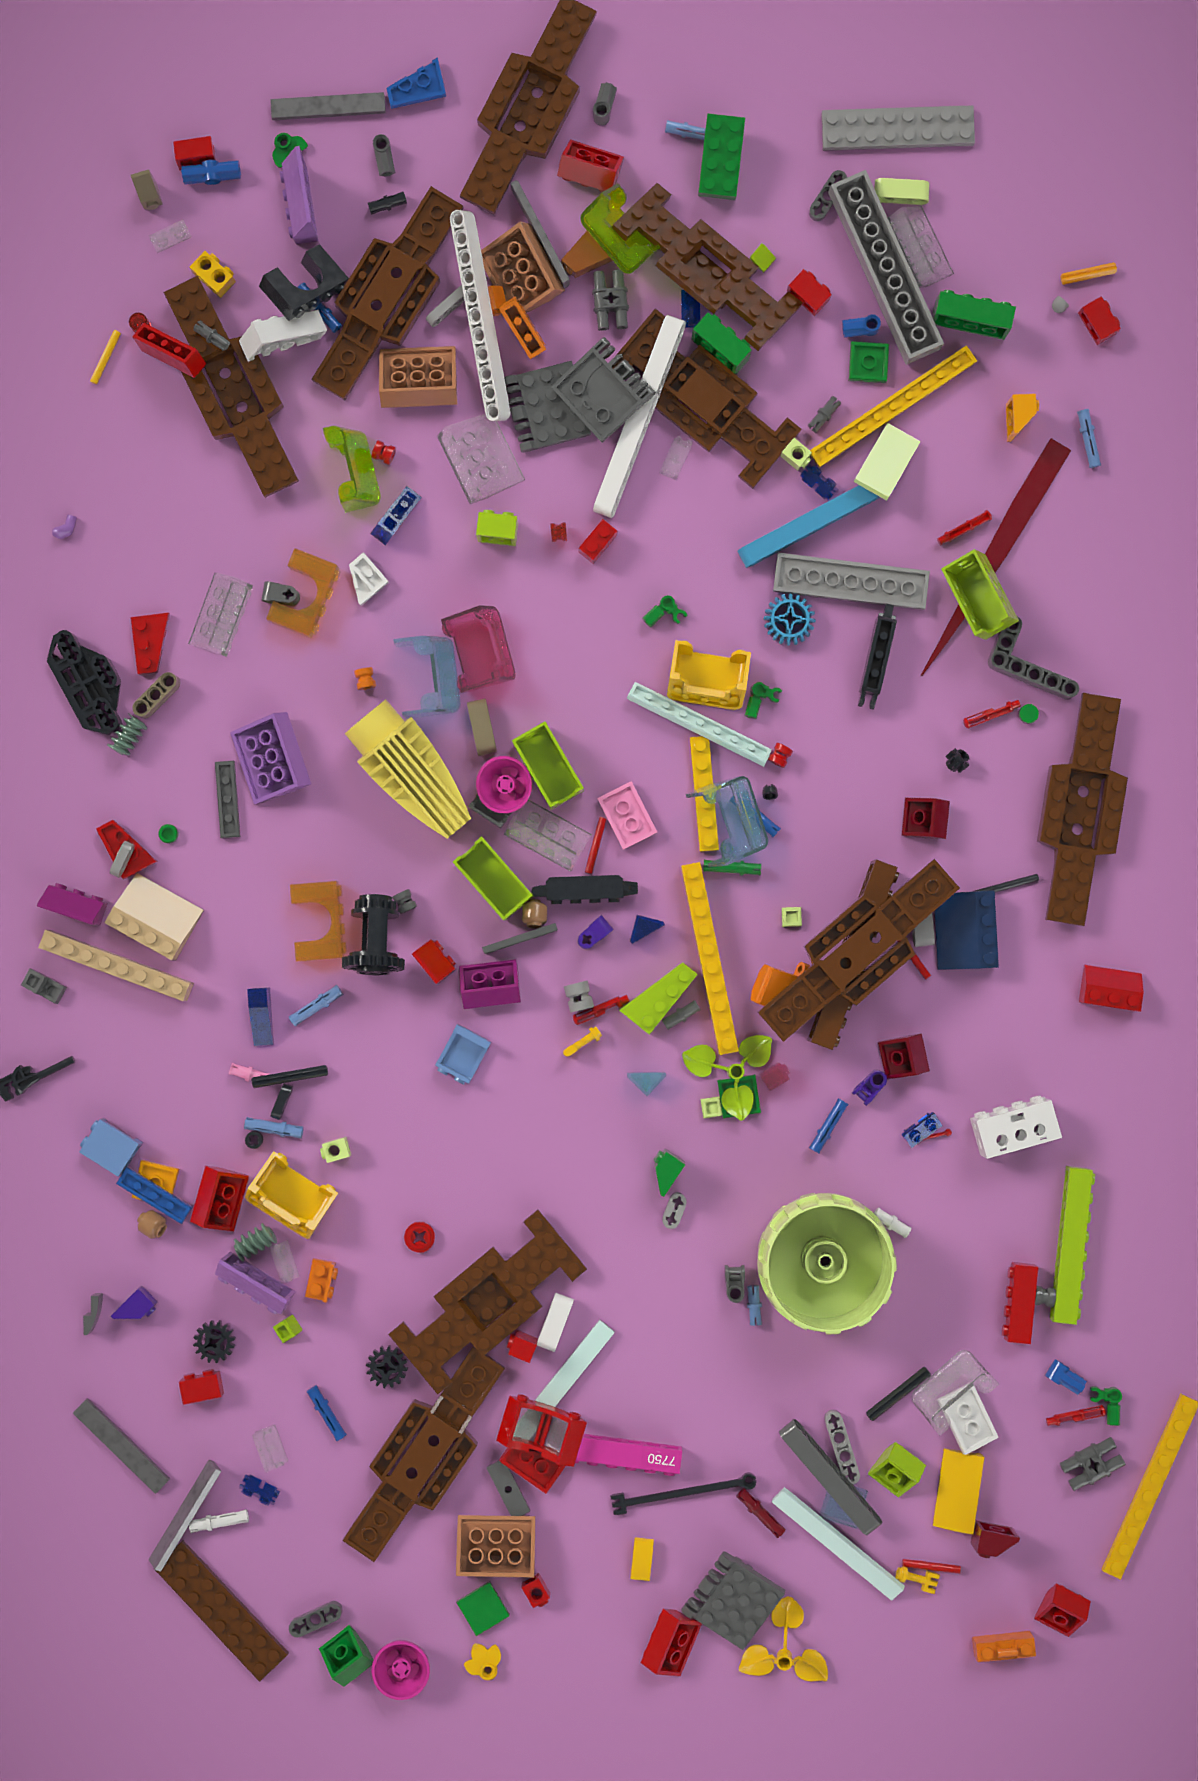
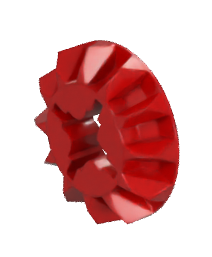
M414 1222L405 1231V1244L414 1252H425L434 1244L435 1232L425 1222ZM426 1231L423 1236L424 1241L419 1240L414 1243L417 1237L415 1232L420 1234Z

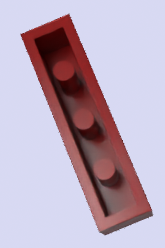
M143 323L132 336L142 352L193 378L206 365L197 349L146 323Z
M1012 1262L1011 1267L1008 1268V1278H1010V1284L1006 1287L1008 1304L1004 1306L1006 1324L1002 1326V1336H1004L1007 1342L1031 1344L1039 1268L1035 1264Z

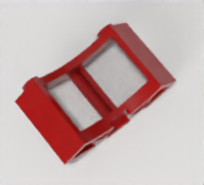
M518 1394L517 1397L509 1396L496 1441L507 1448L526 1452L533 1449L541 1452V1457L558 1465L574 1467L587 1421L580 1418L581 1415L579 1413H569L554 1406L530 1400L528 1396Z

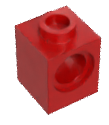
M539 1573L535 1577L522 1582V1590L533 1608L536 1606L542 1607L549 1602L550 1591ZM540 1589L542 1594L536 1596L532 1593V1590Z

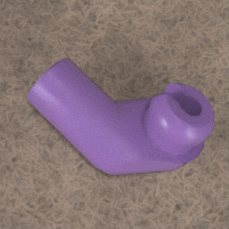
M67 515L65 524L52 530L53 536L63 539L72 535L77 517Z

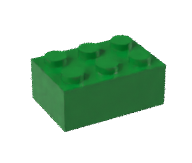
M707 312L694 327L691 340L697 346L701 345L737 375L749 361L752 351L751 346L746 340H740L732 328H726L718 316Z

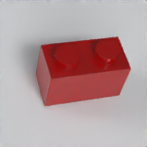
M804 269L787 288V292L789 291L803 303L802 306L814 317L828 303L832 295L830 289L825 284L821 285L812 272H807Z
M1102 296L1083 306L1078 312L1096 345L1116 335L1121 329L1119 319L1113 316L1108 301L1104 300Z
M602 519L578 548L579 553L594 564L616 538L618 531Z
M516 1330L515 1335L511 1333L507 1343L508 1355L530 1363L538 1338Z
M214 1369L202 1371L203 1374L195 1376V1373L183 1375L184 1378L179 1381L183 1405L222 1397L224 1389L220 1371L214 1372Z

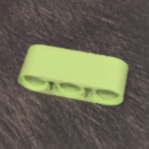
M878 178L875 180L874 189L881 203L925 205L929 203L930 183L928 181Z

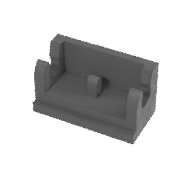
M476 794L475 799L468 806L500 829H502L512 814L497 813L490 810L482 803L478 794Z

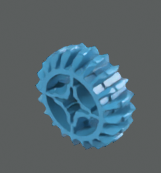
M783 594L781 595L782 601L776 597L774 599L776 605L770 602L769 607L771 609L765 610V613L770 616H764L763 620L769 621L764 627H771L767 634H775L772 640L775 641L777 637L781 638L779 644L786 640V645L789 646L791 640H793V644L797 645V638L803 642L805 640L803 635L806 637L810 636L807 630L814 629L809 623H815V619L810 618L815 612H808L812 606L811 604L806 607L804 606L807 601L806 599L799 602L800 595H797L794 600L793 594H789L788 599ZM787 605L784 615L774 616L777 609ZM793 606L800 609L804 617L796 615ZM789 613H790L791 619L794 620V621L791 622V625H790V626H789V624H788V620H785V619H784V618H787V617H788ZM775 622L784 625L786 634L776 627ZM805 623L800 632L792 634L794 625Z

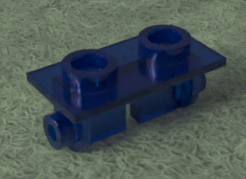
M681 290V320L686 321L685 328H694L700 322V303L685 290Z
M806 466L808 472L804 470L801 473V480L811 488L817 483L819 486L815 489V492L824 500H830L834 495L831 492L835 493L838 491L837 484L829 477L826 479L817 466Z
M927 1113V1115L918 1120L919 1124L915 1125L914 1123L906 1130H903L904 1132L901 1135L911 1148L943 1126L935 1113Z
M246 1474L242 1481L245 1485L240 1484L239 1486L242 1489L241 1493L248 1497L254 1495L259 1498V1502L267 1506L269 1504L274 1505L275 1501L272 1499L273 1497L277 1499L280 1493L277 1487L266 1482L263 1488H260L262 1480L251 1474Z

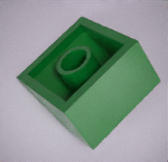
M664 1149L663 1152L659 1150L653 1159L660 1195L663 1197L685 1166V1162L667 1149Z
M348 1625L319 1648L332 1680L343 1687L373 1664V1658L368 1647L351 1625Z

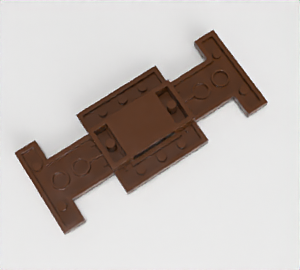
M656 183L613 224L611 230L625 241L638 231L664 253L655 265L659 270L711 313L715 314L726 305L753 327L746 334L744 340L759 351L797 312L803 303L789 291L778 302L750 279L757 272L759 266L702 219L691 229L684 225L663 207L672 194ZM702 246L730 268L731 271L726 273L700 251Z
M655 308L616 355L621 354L623 356L622 361L627 360L632 367L634 366L644 374L665 316ZM698 345L692 354L686 358L676 351L655 407L656 410L708 453L722 439L747 459L749 463L738 477L752 489L777 461L782 451L792 439L796 438L802 430L787 417L778 429L774 431L749 411L747 407L758 393L701 345ZM678 399L681 400L685 405H687L691 410H693V411H694L697 415H699L702 419H704V420L707 422V424L704 423L700 418H698L694 413H692V412H691L688 408H686L683 404H681V403L678 401Z
M539 1209L523 1221L535 1237L507 1260H504L493 1246L433 1297L445 1312L417 1336L404 1321L388 1334L437 1395L453 1382L441 1366L471 1342L483 1357L543 1307L531 1291L548 1276L561 1267L573 1282L587 1270L586 1266Z

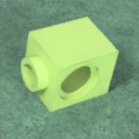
M793 438L782 451L780 457L798 471L801 467L805 468L811 461L809 457L812 452ZM800 452L802 458L799 460L795 459L792 454Z
M347 1137L325 1142L322 1144L323 1148H320L323 1160L326 1159L327 1163L351 1156ZM332 1145L339 1147L340 1152L338 1155H333L330 1152Z

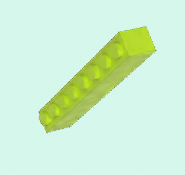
M1066 1166L1053 1282V1288L1056 1290L1054 1307H1051L1050 1320L1057 1323L1077 1325V1320L1081 1316L1079 1300H1082L1083 1297L1081 1281H1084L1085 1278L1083 1262H1086L1087 1259L1085 1243H1088L1089 1240L1087 1223L1091 1221L1089 1204L1093 1202L1091 1185L1095 1183V1174L1089 1168Z

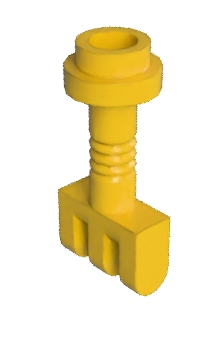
M589 1028L590 1033L564 1049L563 1055H572L594 1039L596 1042L599 1041L602 1034L598 1028Z
M907 1567L897 1568L896 1579L904 1583L906 1580L922 1584V1591L935 1594L936 1590L929 1587V1585L937 1587L938 1582L931 1580V1578L939 1579L940 1574L926 1570L925 1576L908 1572Z

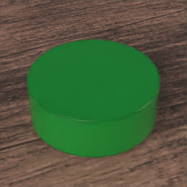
M1026 704L1019 710V718L1026 724L1035 722L1039 716L1037 707L1032 704Z
M165 824L159 829L158 836L162 842L170 844L177 840L179 832L175 826Z

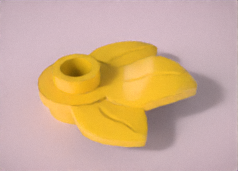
M474 1643L471 1649L472 1659L464 1662L465 1669L471 1675H479L484 1680L494 1679L498 1671L497 1665L501 1660L499 1647L494 1644L487 1649L482 1644ZM485 1667H490L491 1672H486L484 1670Z

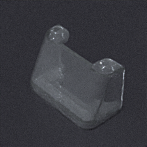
M961 1350L915 1389L911 1397L914 1405L939 1435H942L950 1427L951 1423L948 1414L945 1412L948 1407L973 1386L980 1392L989 1393L999 1383L970 1351Z

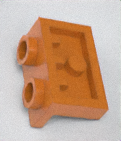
M313 1258L305 1297L323 1300L324 1303H327L329 1298L332 1299L334 1287H331L333 1279L336 1280L338 1268H335L336 1262Z

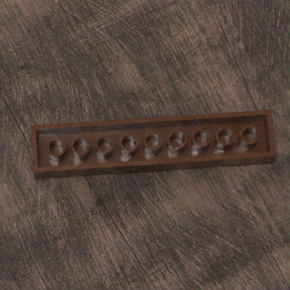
M877 859L871 861L858 898L865 895L880 906L892 895L893 891L890 888L898 879L899 872H896L898 867ZM875 912L872 913L859 926H857L851 933H849L843 939L842 943H844L850 936H852L873 916H875ZM878 932L870 934V941L877 937ZM847 957L842 958L840 966L848 969L851 966V960ZM840 995L830 1001L816 1014L807 1041L831 1050L837 1047L841 1038L838 1036L840 1028L844 1029L847 1022L845 1014L847 1010H851L853 1004Z

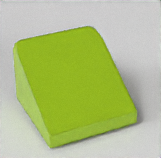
M763 243L750 256V260L759 266L758 269L763 273L776 259Z
M294 1315L288 1316L273 1326L282 1343L290 1340L302 1331V1327Z

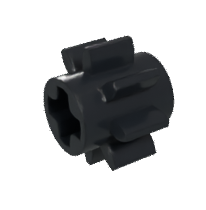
M955 748L945 756L948 759L946 766L953 772L958 771L961 773L970 765L967 762L969 755L962 749L957 750Z

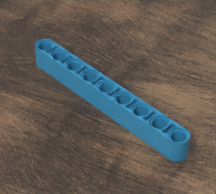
M858 485L745 545L737 552L745 567L749 568L881 497Z

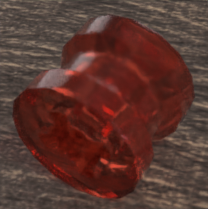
M134 313L129 318V326L134 333L141 327L142 323L150 325L149 320L143 313Z
M566 522L557 525L550 523L552 542L557 540L567 541Z

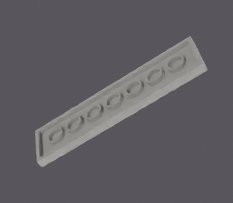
M974 105L822 110L821 113L823 150L974 146L975 144Z
M778 553L773 592L886 605L887 603L896 607L925 610L930 571Z

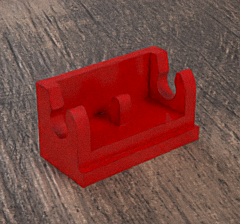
M211 136L173 141L175 160L179 171L182 169V166L200 165L207 160H216Z

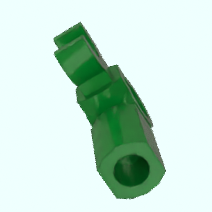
M667 595L660 600L659 606L655 605L642 619L649 627H652L665 615L664 611H666L668 614L671 613L673 621L679 624L680 621L677 619V615L682 614L686 617L687 613L682 609H678V605L673 597Z
M762 682L753 684L750 688L752 697H749L744 716L757 719L762 702L760 697L764 699L768 697L771 702L778 703L779 699L774 698L773 694L774 692L781 693L782 690L780 688L770 689L769 686L764 685Z
M1096 1386L1090 1387L1091 1391L1098 1392L1096 1397H1090L1091 1401L1098 1402L1104 1399V1401L1109 1402L1107 1404V1424L1119 1426L1121 1405L1118 1403L1122 1400L1120 1390L1116 1387L1104 1388V1390H1100Z

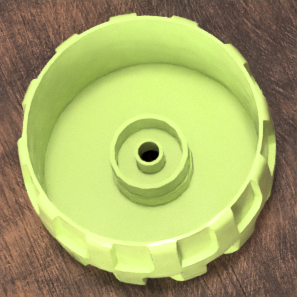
M810 1193L800 1196L799 1199L782 1206L774 1213L772 1220L762 1233L759 1241L757 1267L759 1279L767 1298L782 1316L804 1330L809 1329L824 1332L827 1335H835L858 1325L860 1327L864 1326L872 1320L871 1317L879 1310L882 1304L888 1302L892 1294L891 1285L894 1272L897 1271V1261L886 1228L870 1209L860 1202L835 1193ZM828 1256L830 1258L829 1264L821 1265V1258Z

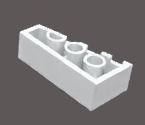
M307 310L300 318L295 317L290 321L285 316H273L263 321L261 319L254 320L239 342L247 361L255 359V355L262 353L264 357L270 355V352L277 348L283 351L292 347L295 343L297 346L319 340L326 333L327 329L319 310Z

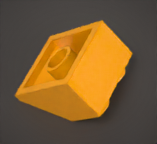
M1013 394L1006 403L1007 442H1011L1039 411V400H1036V394Z

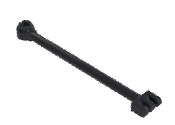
M747 1472L742 1477L734 1480L626 1499L624 1498V1492L612 1494L610 1497L611 1500L619 1499V1501L612 1502V1507H620V1509L613 1510L614 1515L627 1513V1506L734 1487L753 1489L757 1481L753 1473ZM747 1477L752 1478V1481L750 1483H747L745 1481Z

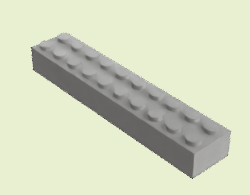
M864 170L832 184L828 194L833 201V205L905 364L907 365L941 350L944 342L867 171Z

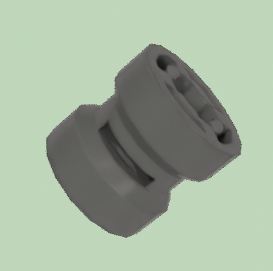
M409 889L392 897L399 906L398 911L400 914L417 907L416 902L411 898L412 894Z
M1037 1286L1035 1305L1045 1304L1047 1307H1054L1056 1299L1055 1288L1048 1287L1044 1289L1042 1286Z

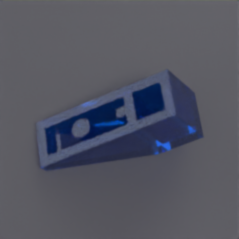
M406 486L370 534L386 546L422 497Z
M270 987L247 989L254 1046L274 1045Z

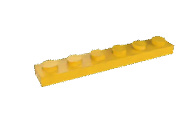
M703 736L690 737L699 851L719 850L709 739Z

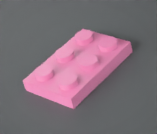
M632 781L597 798L623 850L657 833Z

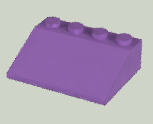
M296 146L283 161V171H280L281 182L285 183L286 188L283 190L284 201H288L289 208H285L287 220H291V226L288 227L290 239L293 238L296 244L318 241L307 166L300 147Z
M287 712L273 713L230 732L254 805L311 785Z
M229 1252L220 1259L217 1265L215 1275L219 1276L218 1279L225 1284L230 1283L235 1286L234 1289L241 1294L247 1293L252 1296V1301L257 1304H265L268 1306L267 1309L274 1314H282L296 1292L247 1261L242 1262L232 1252Z

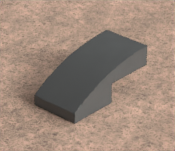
M31 968L21 986L35 994L41 995L54 1004L60 1002L67 989L66 986Z
M95 1293L91 1296V1313L83 1316L84 1335L90 1334L98 1322L102 1308L103 1293Z

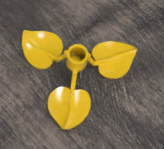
M792 1597L782 1598L773 1609L771 1618L775 1626H784L783 1649L778 1651L776 1658L773 1654H768L766 1647L758 1644L751 1645L743 1653L739 1671L748 1675L760 1676L770 1673L774 1668V1663L783 1671L789 1670L795 1663L794 1669L800 1679L805 1681H827V1664L824 1657L818 1651L806 1649L802 1656H796L792 1659V1653L787 1649L788 1627H799L804 1620V1612L802 1607Z

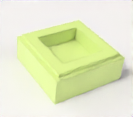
M801 907L782 908V927L802 926Z
M720 1096L700 1099L703 1118L722 1116Z

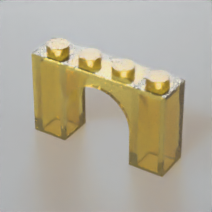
M294 548L287 566L293 571L312 578L317 585V596L310 606L300 610L292 609L273 601L266 620L312 638L318 632L319 624L317 623L319 618L323 617L326 612L325 603L327 599L330 600L332 597L333 583L338 581L341 571H339L337 564Z
M338 881L291 884V904L319 903L329 911L331 916L330 930L323 938L315 941L294 942L296 961L344 957V954H347L346 942H343L342 936L345 934V923H341L344 907L343 904H340L339 896H342V885H338Z

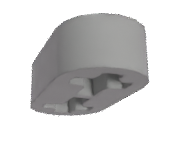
M128 841L123 842L111 866L110 874L118 878L123 874L133 853L134 844Z
M682 1193L672 1194L664 1211L662 1221L664 1226L669 1229L676 1228L679 1225L687 1201ZM679 1196L683 1204H679L677 1210H675L673 1199H677ZM673 1211L675 1212L674 1219L676 1222H672L669 1225L666 1217H670Z

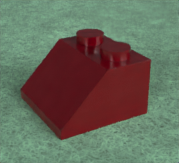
M905 798L902 836L946 839L950 801L937 798Z
M922 1033L878 1042L887 1079L915 1076L930 1071Z
M975 1520L974 1533L970 1543L980 1557L990 1558V1556L997 1557L1019 1542L1020 1537L1013 1527Z

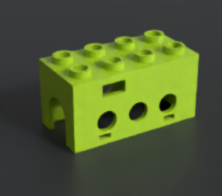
M973 549L941 568L975 636L987 640L1019 621L986 554Z
M546 721L512 740L514 747L551 810L584 792V787Z
M481 836L466 853L458 856L453 863L503 921H506L533 897V894Z

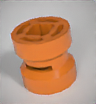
M372 667L360 668L354 671L355 677L358 678V690L376 687V682L371 677L374 674Z

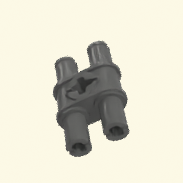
M621 269L612 271L613 288H606L604 271H595L593 273L594 289L592 295H594L595 306L593 311L597 314L599 331L609 330V312L616 313L617 329L628 328V289L624 284V273ZM608 297H612L613 303H609Z
M1112 1437L1098 1444L1091 1443L1090 1446L1079 1452L1075 1451L1074 1456L1059 1463L1065 1474L1079 1466L1083 1468L1082 1474L1068 1480L1073 1491L1087 1484L1094 1485L1096 1481L1106 1476L1110 1477L1111 1472L1126 1465L1120 1454L1106 1462L1102 1461L1101 1457L1103 1454L1117 1448ZM1090 1458L1095 1462V1470L1090 1467Z

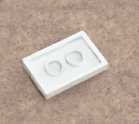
M969 1384L938 1400L963 1455H967L999 1438L974 1384Z

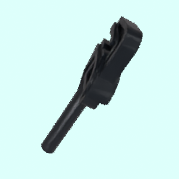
M70 1056L38 1073H31L33 1070L31 1066L23 1067L19 1065L13 1073L0 1079V1096L5 1102L14 1098L10 1090L11 1087L6 1086V1084L12 1081L11 1085L15 1088L17 1096L25 1093L28 1088L39 1080L75 1063L74 1057Z

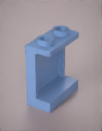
M457 1024L435 1064L438 1067L437 1071L444 1075L452 1074L455 1076L454 1080L463 1085L465 1082L469 1084L491 1041Z
M104 1118L99 1121L96 1120L90 1128L92 1132L89 1137L86 1136L80 1144L82 1148L79 1153L119 1177L125 1168L128 1167L143 1142L137 1138H131L107 1123V1120Z

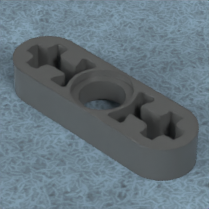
M836 170L831 174L810 207L809 215L811 219L821 221L825 218L833 205V201L825 200L823 193L829 191L830 186L835 182V178L841 176V180L846 179L847 175L845 172ZM821 203L824 204L821 210L822 214L815 215L814 209H818Z
M331 1601L294 1618L289 1625V1633L293 1637H301L338 1620L343 1611L342 1605L337 1601ZM331 1607L338 1609L336 1615L330 1613L326 1616L327 1620H325L324 1614L328 1613ZM313 1614L321 1617L319 1624L311 1622L310 1617ZM306 1618L307 1624L302 1626L301 1631L298 1629L294 1630L295 1623L302 1625L305 1623Z

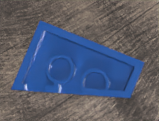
M438 57L425 67L422 66L410 76H405L386 88L391 109L446 97Z

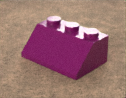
M56 883L55 886L48 885L37 903V907L91 925H101L108 903L102 902L103 898L92 895L90 898L84 896L85 892L74 889L72 892L66 890L67 886Z
M516 959L459 966L461 998L464 1009L521 1002Z

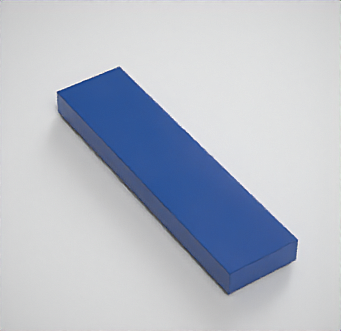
M129 1167L125 1168L116 1183L180 1224H183L193 1208Z

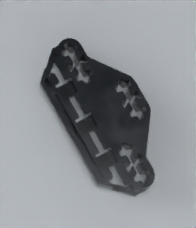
M61 630L53 635L47 663L82 728L106 735L120 731L121 728L119 726L120 724L122 725V720L117 713L121 679L111 660L102 654L81 646L77 637L67 630ZM66 636L69 637V638L67 639L68 642H69V644H70L71 646H73V647H71L72 650H73L75 653L79 654V655H77V660H74V659H73L75 656H74L73 652L70 651V649H71L70 646L64 642ZM56 644H58L57 648L63 657L61 660L58 656L54 657L53 655ZM101 660L104 661L103 666L107 670V674L113 678L111 685L108 683L109 678L105 675L104 669L99 667ZM71 667L70 671L76 682L73 683L68 673H63L62 671ZM84 691V693L82 694L84 695L88 703V706H85L80 695L75 696V694ZM101 703L106 704L104 706L105 711L100 709L102 707ZM96 714L95 718L97 719L101 729L95 727V723L92 718L90 720H88V718ZM109 718L115 721L113 723L114 727L108 726L111 724Z

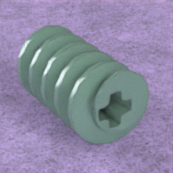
M129 714L131 719L124 718L127 725L120 724L119 726L123 731L115 732L118 738H111L114 745L107 744V746L121 755H130L127 748H135L131 742L138 743L139 740L136 735L143 736L140 729L147 730L146 725L131 714Z
M262 1223V1230L255 1227V1234L248 1231V1238L242 1234L241 1242L236 1238L234 1239L235 1251L242 1262L245 1261V1257L249 1259L252 1254H258V1249L263 1251L265 1246L270 1247L272 1242L277 1243V1238L269 1226H265Z

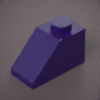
M141 1286L111 1317L113 1319H141L145 1315L149 1317L156 1310L154 1306L158 1301Z

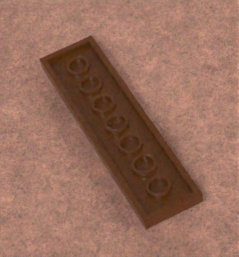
M184 1540L175 1547L161 1572L155 1570L259 1682L288 1655L289 1652Z

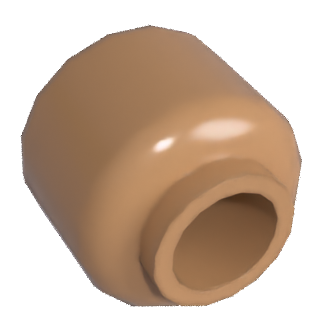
M539 899L529 900V903L524 904L522 908L523 923L528 928H541L547 922V906L541 903Z
M154 1210L141 1213L137 1219L138 1231L150 1239L161 1237L167 1229L166 1219Z

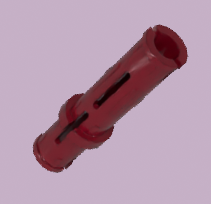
M745 1488L741 1489L736 1497L748 1508L747 1510L753 1513L776 1538L782 1536L786 1529L761 1505L759 1499H755Z

